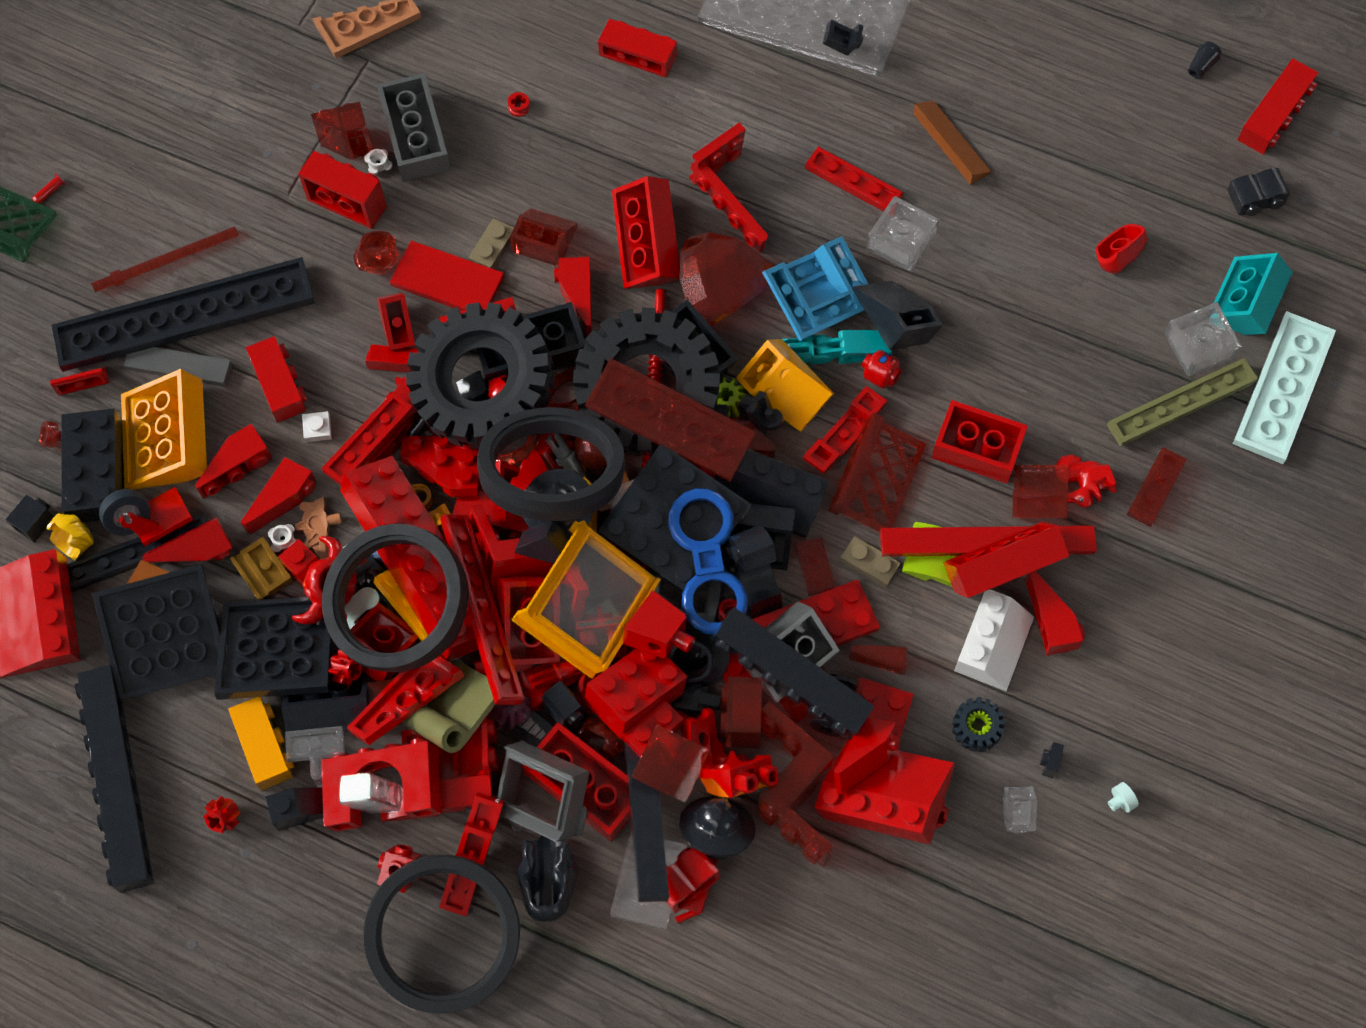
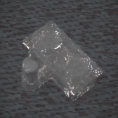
M336 726L285 732L287 761L310 760L311 777L317 787H322V759L333 758L345 753L343 727Z

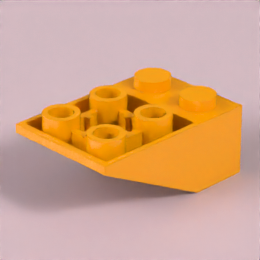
M782 339L767 340L736 377L752 396L756 397L759 391L767 393L772 408L778 409L782 413L783 419L800 432L803 431L834 394Z

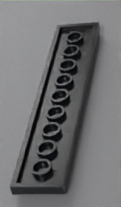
M303 257L52 324L51 326L59 367L62 372L314 304L315 300Z

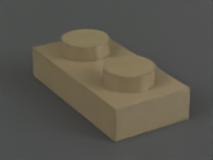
M493 218L469 255V261L494 269L515 236V228Z
M855 536L840 557V562L887 588L901 565L900 562L891 557H882L881 551Z

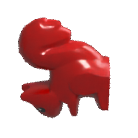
M1074 454L1064 455L1057 461L1055 466L1057 477L1067 483L1078 482L1080 486L1079 489L1067 495L1068 503H1075L1080 507L1090 508L1093 504V497L1098 502H1102L1101 490L1108 489L1111 493H1116V481L1108 464H1101L1096 461L1082 462V458L1074 456Z

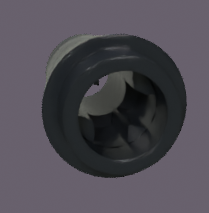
M1210 41L1201 44L1187 70L1189 75L1195 79H1200L1202 75L1220 60L1222 53L1219 46Z

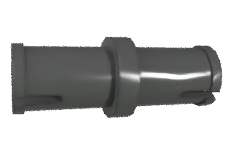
M553 433L557 441L556 443L549 434L545 438V442L557 457V464L565 470L577 472L582 478L586 477L587 473L576 459V452L574 449L569 448L562 435Z

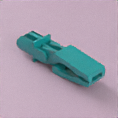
M841 330L838 332L839 338H831L822 334L812 335L801 341L798 338L782 339L804 363H809V367L812 364L829 363L835 358L839 359V364L863 362L869 353L873 355L878 350H883L892 355L891 350L885 344L878 330Z

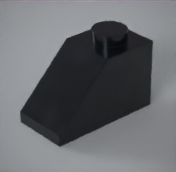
M322 787L292 788L265 796L271 823L278 831L323 818Z

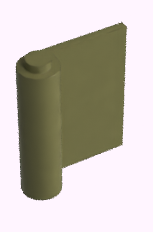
M456 659L450 661V663L461 669L465 677L401 722L449 753L459 751L466 744L495 705L487 676Z

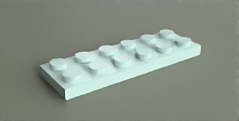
M1285 312L1233 441L1234 445L1284 464L1336 330L1293 313Z

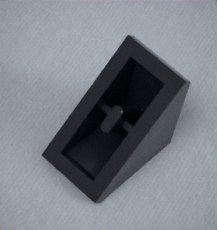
M546 521L523 531L515 553L554 564L570 538L556 521Z

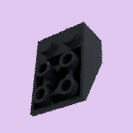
M893 281L859 285L852 288L889 350L927 344L943 326L931 304Z

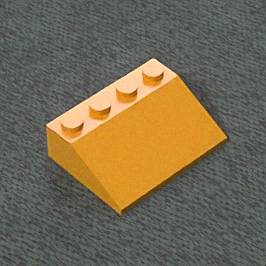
M179 369L121 394L124 489L135 490L183 483L201 477L207 469L202 379Z

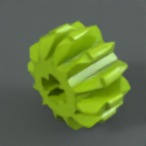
M723 377L719 385L717 404L728 405V422L731 416L738 420L740 417L739 412L744 413L740 411L738 405L745 395V388L742 385L736 386L737 381L735 378L730 383H727V380Z

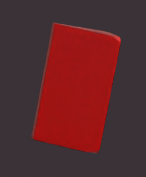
M371 344L365 363L367 369L408 373L411 372L407 365L410 352L418 353L419 350L406 347L389 350L388 346Z
M106 367L50 380V385L59 396L109 383Z

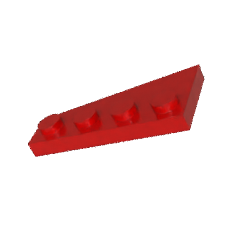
M440 656L420 668L400 672L347 728L351 734L367 745H371L461 680L465 675L461 669Z

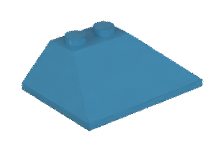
M843 236L823 244L813 253L788 264L783 262L762 272L799 341L865 311L852 288L854 286L866 285L868 282Z

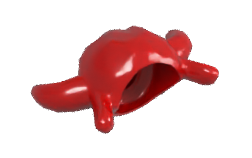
M319 537V540L328 546L329 555L328 558L319 559L310 564L306 572L303 588L305 595L311 600L312 605L307 612L292 616V619L297 623L311 624L323 618L322 593L326 576L335 558L343 549V545L333 537ZM367 558L360 565L366 563ZM356 572L352 575L346 590L345 606L351 601L357 585Z

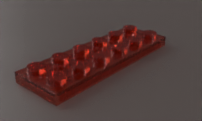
M612 358L607 363L585 404V408L658 445L674 451L681 457L730 482L756 434L755 431Z

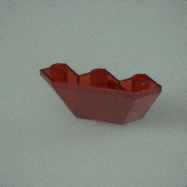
M711 232L686 238L680 251V281L684 299H688L712 327L770 288L762 272L775 265L739 238Z

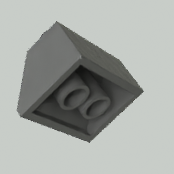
M796 602L765 628L819 667L840 651L813 608L800 602ZM746 669L748 674L775 702H778L785 696L786 691L778 685L772 687L761 679L763 675L757 670L753 669L750 671Z

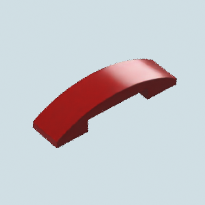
M865 386L851 402L850 408L838 422L805 453L803 460L825 474L845 456L866 432L886 405L887 400Z

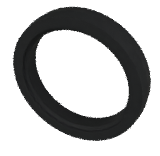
M545 407L512 414L491 427L480 443L477 468L484 492L502 509L517 516L533 520L563 521L586 516L608 504L621 487L625 459L619 437L603 421L584 412L572 409ZM558 433L575 436L593 444L605 457L607 467L598 480L581 490L565 494H538L519 489L510 484L500 475L495 462L502 450L518 439L535 434Z
M408 524L378 526L354 538L342 549L332 563L326 576L322 593L324 622L335 644L353 661L367 668L383 672L410 671L420 668L440 656L452 644L461 630L469 603L467 576L462 563L454 551L437 535ZM395 544H412L423 547L435 556L445 575L447 598L441 619L434 630L423 641L407 650L395 653H379L367 649L351 632L345 615L346 590L352 575L368 556L384 547Z
M455 855L422 857L397 869L376 891L365 916L363 929L364 950L374 977L394 999L422 1012H456L472 1007L486 999L502 984L511 971L520 942L518 912L514 900L503 882L483 865L471 859ZM435 873L457 874L477 883L494 901L502 923L501 947L490 970L474 985L449 994L427 993L405 983L391 968L382 945L383 919L394 896L415 879Z

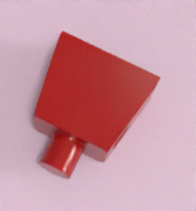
M652 590L624 627L623 644L661 658H666L674 646L688 653L695 642V638L685 633L687 616Z

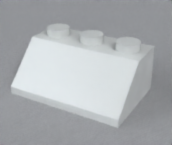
M990 589L985 591L954 671L1007 691L1034 616L1013 598Z

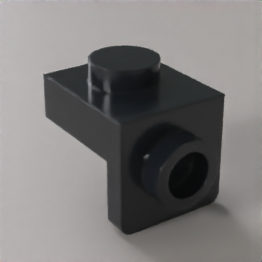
M831 19L826 25L822 44L848 56L853 50L859 49L864 39L862 35L864 26L858 24L854 29H850Z

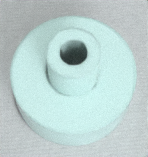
M1121 782L1112 788L1114 798L1108 801V805L1113 811L1121 807L1125 812L1129 813L1139 806L1137 797L1126 783Z

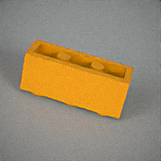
M255 697L228 708L253 778L260 790L263 791L293 778L290 769L295 766L288 751L284 753L281 743H284L285 739L279 726L274 728L271 719L276 716L270 702L265 703L261 697Z

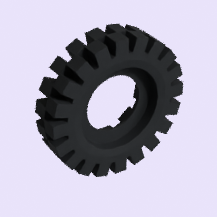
M478 302L466 304V313L461 314L458 307L445 312L448 320L444 323L436 318L428 325L431 334L429 336L422 333L419 335L414 343L419 351L418 353L410 352L407 362L408 367L411 369V372L406 373V385L411 391L408 394L419 415L429 425L431 430L442 439L446 437L451 444L463 447L464 442H466L471 449H479L480 443L488 430L502 419L521 411L547 407L551 400L548 389L554 388L555 375L551 368H554L552 356L536 326L528 318L524 320L520 312L510 307L505 312L501 304L489 302L487 309H483ZM488 348L497 351L505 358L509 370L504 388L496 396L485 401H470L461 397L455 391L452 383V372L457 361L465 353L474 349Z
M642 307V312L634 313L633 309L620 312V317L615 320L609 317L600 323L601 328L597 332L593 330L585 339L586 345L584 349L580 348L576 358L573 384L579 411L594 416L607 424L617 434L622 443L623 450H626L628 455L640 457L641 453H649L651 457L661 443L672 451L683 448L684 443L688 440L693 441L702 433L704 425H708L714 414V408L717 405L719 396L720 373L718 372V361L715 352H712L710 349L711 343L703 333L699 334L696 331V325L685 318L684 321L677 319V313L664 310L663 314L656 313L655 308ZM639 355H655L664 359L672 367L676 376L674 395L666 405L657 410L641 411L632 408L622 399L618 390L617 381L620 370L626 362Z

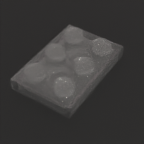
M631 832L610 918L667 931L672 910L665 901L638 902L633 835ZM664 839L666 865L674 864L677 861L678 854L687 848V845Z

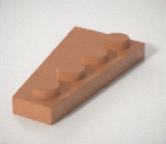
M387 0L379 2L378 6L371 8L362 6L358 7L357 11L343 14V11L333 13V17L313 18V22L333 56L337 59L422 17L413 0Z

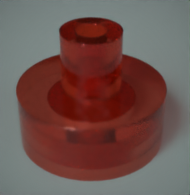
M43 421L39 432L40 446L54 448L57 441H61V431L58 430L57 422Z

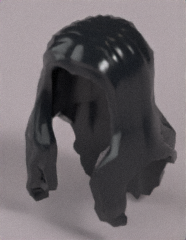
M541 835L538 840L533 842L523 841L522 861L519 864L516 875L528 915L535 921L552 922L561 918L566 913L579 868L577 863L571 859L572 850L569 848L566 839L555 842Z

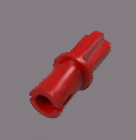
M566 661L557 665L553 663L551 664L552 668L531 675L528 680L532 690L537 691L559 681L583 674V672Z

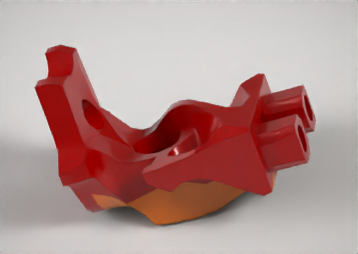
M703 708L701 715L696 719L692 717L684 718V743L677 754V759L682 760L692 776L701 779L707 792L719 797L733 798L745 793L755 792L757 789L778 784V769L772 766L770 755H757L753 760H750L743 754L736 756L734 750L730 751L729 755L724 753L725 743L718 740L715 712L711 708ZM701 732L704 736L702 744L699 741V735L701 734Z

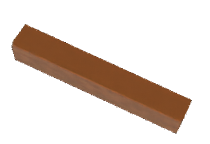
M934 100L914 105V116L970 185L991 173L989 168Z

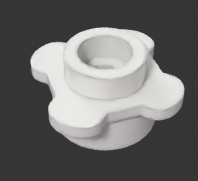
M373 149L364 157L365 162L369 165V173L374 175L380 171H388L392 168V162L388 160V151L385 149Z
M291 524L278 525L269 530L268 536L272 541L271 549L273 552L279 553L282 549L290 547L296 541L293 535L295 529Z

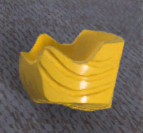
M58 513L46 527V529L53 531L50 541L60 551L75 561L88 547L94 544L89 528L76 515Z

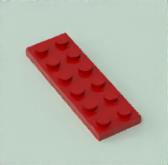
M858 579L799 601L813 608L837 647L880 630L879 623ZM794 604L752 620L766 628ZM731 652L729 653L730 660L727 668L722 675L727 689L753 679L746 669L738 663V657Z

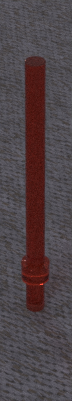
M235 226L128 269L122 271L118 269L110 272V276L92 282V287L95 292H98L113 285L115 287L125 284V280L237 237L239 234Z

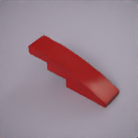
M490 774L440 781L442 813L466 811L465 808L472 807L477 792L492 797ZM403 788L380 793L381 822L415 819L404 813Z
M477 792L455 856L471 859L484 866L505 801ZM449 873L439 908L466 917L478 884L466 877Z

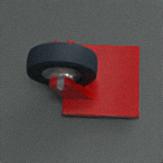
M176 487L148 502L136 490H117L103 500L99 509L100 520L107 531L119 536L136 533L144 546L159 540L161 537L193 520Z

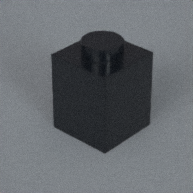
M25 495L5 520L15 531L35 543L46 530L47 525L54 516L49 511L51 506L39 497L34 500Z

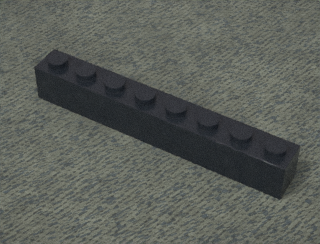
M111 665L77 673L78 683L75 684V691L78 699L82 701L83 709L79 710V716L83 726L86 725L87 735H84L83 739L85 748L88 752L90 751L91 761L88 762L89 773L92 778H95L96 788L92 789L96 805L99 804L100 815H97V823L100 831L104 832L105 841L101 843L105 859H108L110 869L106 870L108 884L120 893L153 885L155 883L123 701L119 699Z

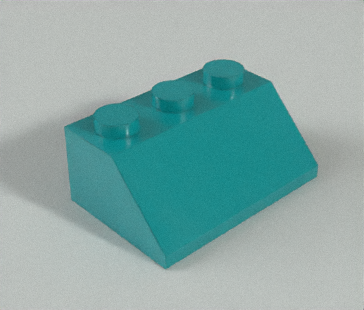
M1279 253L1234 257L1207 318L1209 321L1243 335L1266 334L1293 273Z

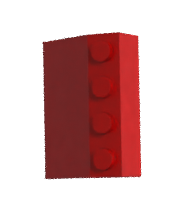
M57 549L27 555L0 567V679L81 661L67 558Z
M848 740L822 783L814 807L825 820L930 845L955 764L908 752L894 751L887 764L844 794H837L834 771L851 741Z

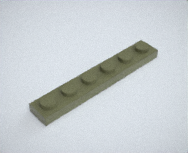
M1242 358L1110 420L1107 427L1119 446L1122 447L1255 384L1258 377L1245 358Z

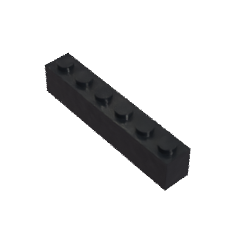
M735 607L728 612L711 637L716 642V648L727 655L731 652L740 658L738 660L740 665L750 671L753 669L757 670L763 675L761 679L772 687L778 685L786 691L784 695L797 704L801 701L809 707L808 712L819 720L825 718L833 724L831 728L844 737L846 735H856L874 708V705Z

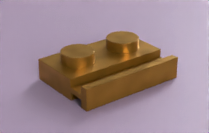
M264 537L241 550V553L237 556L230 557V560L257 600H263L268 595H273L293 582L291 576Z

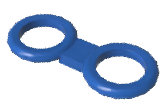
M693 489L683 493L674 501L668 517V527L673 539L682 548L692 552L696 575L687 582L682 593V609L687 616V621L695 629L706 634H714L722 622L710 623L701 619L693 607V596L702 584L709 581H721L729 585L737 598L736 609L743 614H746L748 610V595L745 587L735 575L724 571L720 549L732 533L734 514L730 504L724 497L710 489ZM697 500L713 503L720 510L723 517V525L720 532L714 538L707 541H695L688 538L679 524V516L683 508Z

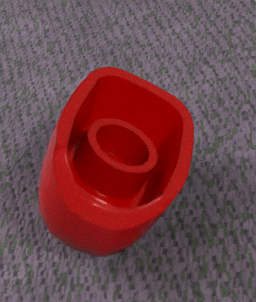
M1127 224L1104 238L1095 247L1100 267L1107 273L1117 274L1126 265L1135 261L1144 250L1148 241L1145 228L1136 224Z

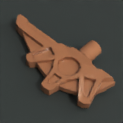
M324 497L314 502H301L299 508L304 511L302 521L295 524V529L297 532H304L307 538L304 544L309 549L313 548L320 559L328 558L329 548L319 540V537L329 536L330 526L343 523L341 513L327 515Z

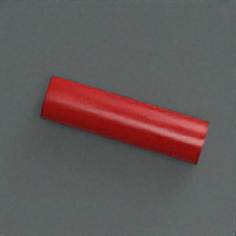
M688 911L676 916L675 920L679 924L701 913Z

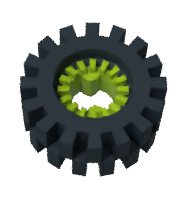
M977 697L975 701L972 698L968 699L965 704L963 702L956 711L952 722V732L956 734V741H961L963 743L962 747L965 749L967 746L971 747L970 751L973 752L976 749L984 752L986 748H989V750L993 748L1000 740L1005 726V720L1002 719L1004 714L1002 711H998L999 706L996 703L991 705V700L986 699L985 702L981 701L982 697ZM975 719H981L986 726H983L981 731L972 728L971 724H974Z

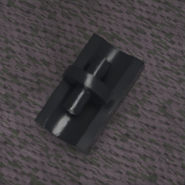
M759 391L756 397L745 394L738 405L740 411L747 413L746 425L753 428L757 438L765 440L767 430H777L783 423L782 413L778 409L772 408L765 392Z

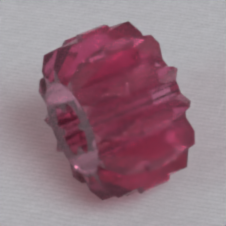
M524 687V688H521V689H522V692H523V696H524L525 693H526L525 687ZM524 696V701L521 705H511V708L510 705L508 707L494 705L488 713L491 714L489 720H497L499 722V729L503 728L504 723L508 725L510 730L515 727V723L522 725L525 722V716H529L531 712L530 707H528L531 703V697Z

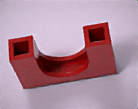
M427 739L411 740V744L407 745L392 743L385 745L384 749L363 748L358 750L356 754L335 753L332 755V758L323 759L324 827L335 832L362 828L361 793L364 784L376 771L389 767L396 768L401 775L405 814L415 819L442 814L438 747L428 742Z

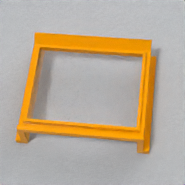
M585 520L581 522H573L569 528L573 535L527 608L517 611L512 621L585 675L594 678L596 673L607 670L623 643L624 627L651 591L656 589L661 579L654 577L589 528Z

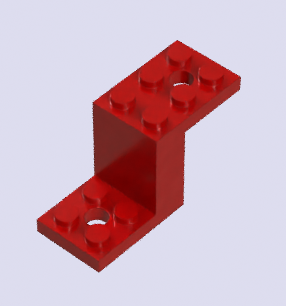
M482 505L471 506L469 519L494 601L498 600V577L532 576L546 578L554 564L516 554L515 549L520 538L500 541L498 534L494 533L492 529L491 518L485 514ZM577 562L572 563L560 582V612L569 631L575 630V622L581 621L582 617L585 616L586 597H589V585L587 581L583 580Z

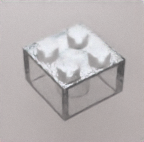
M894 196L870 231L867 250L911 272L935 237L939 219Z
M1217 302L1171 320L1164 332L1187 377L1234 359L1241 348L1240 342Z

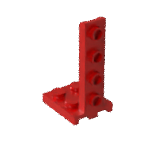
M739 122L692 155L695 162L691 164L690 169L693 173L689 175V179L695 185L697 184L703 192H707L711 196L715 207L720 211H724L732 227L739 229L744 235L746 243L752 248L755 247L760 253L765 249V242L768 238L767 233L716 175L724 164L734 162L742 153L746 129Z

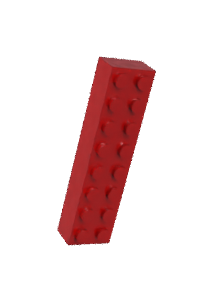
M393 456L344 473L340 491L365 532L382 525L408 524L430 531L445 541ZM395 544L377 550L418 620L429 635L441 619L447 598V584L440 563L430 551L417 545ZM468 612L457 637L440 655L448 662L479 650Z

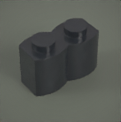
M1271 168L1257 174L1238 177L1230 182L1227 189L1238 215L1247 214V216H1253L1259 213L1261 209H1278L1282 207L1290 194L1279 168Z
M564 681L557 682L543 694L544 709L556 723L559 722L573 734L579 732L585 726L587 717L584 713L585 707Z

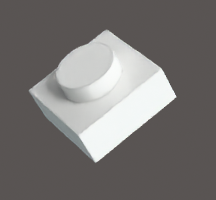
M328 411L302 414L305 442L332 439L331 420Z

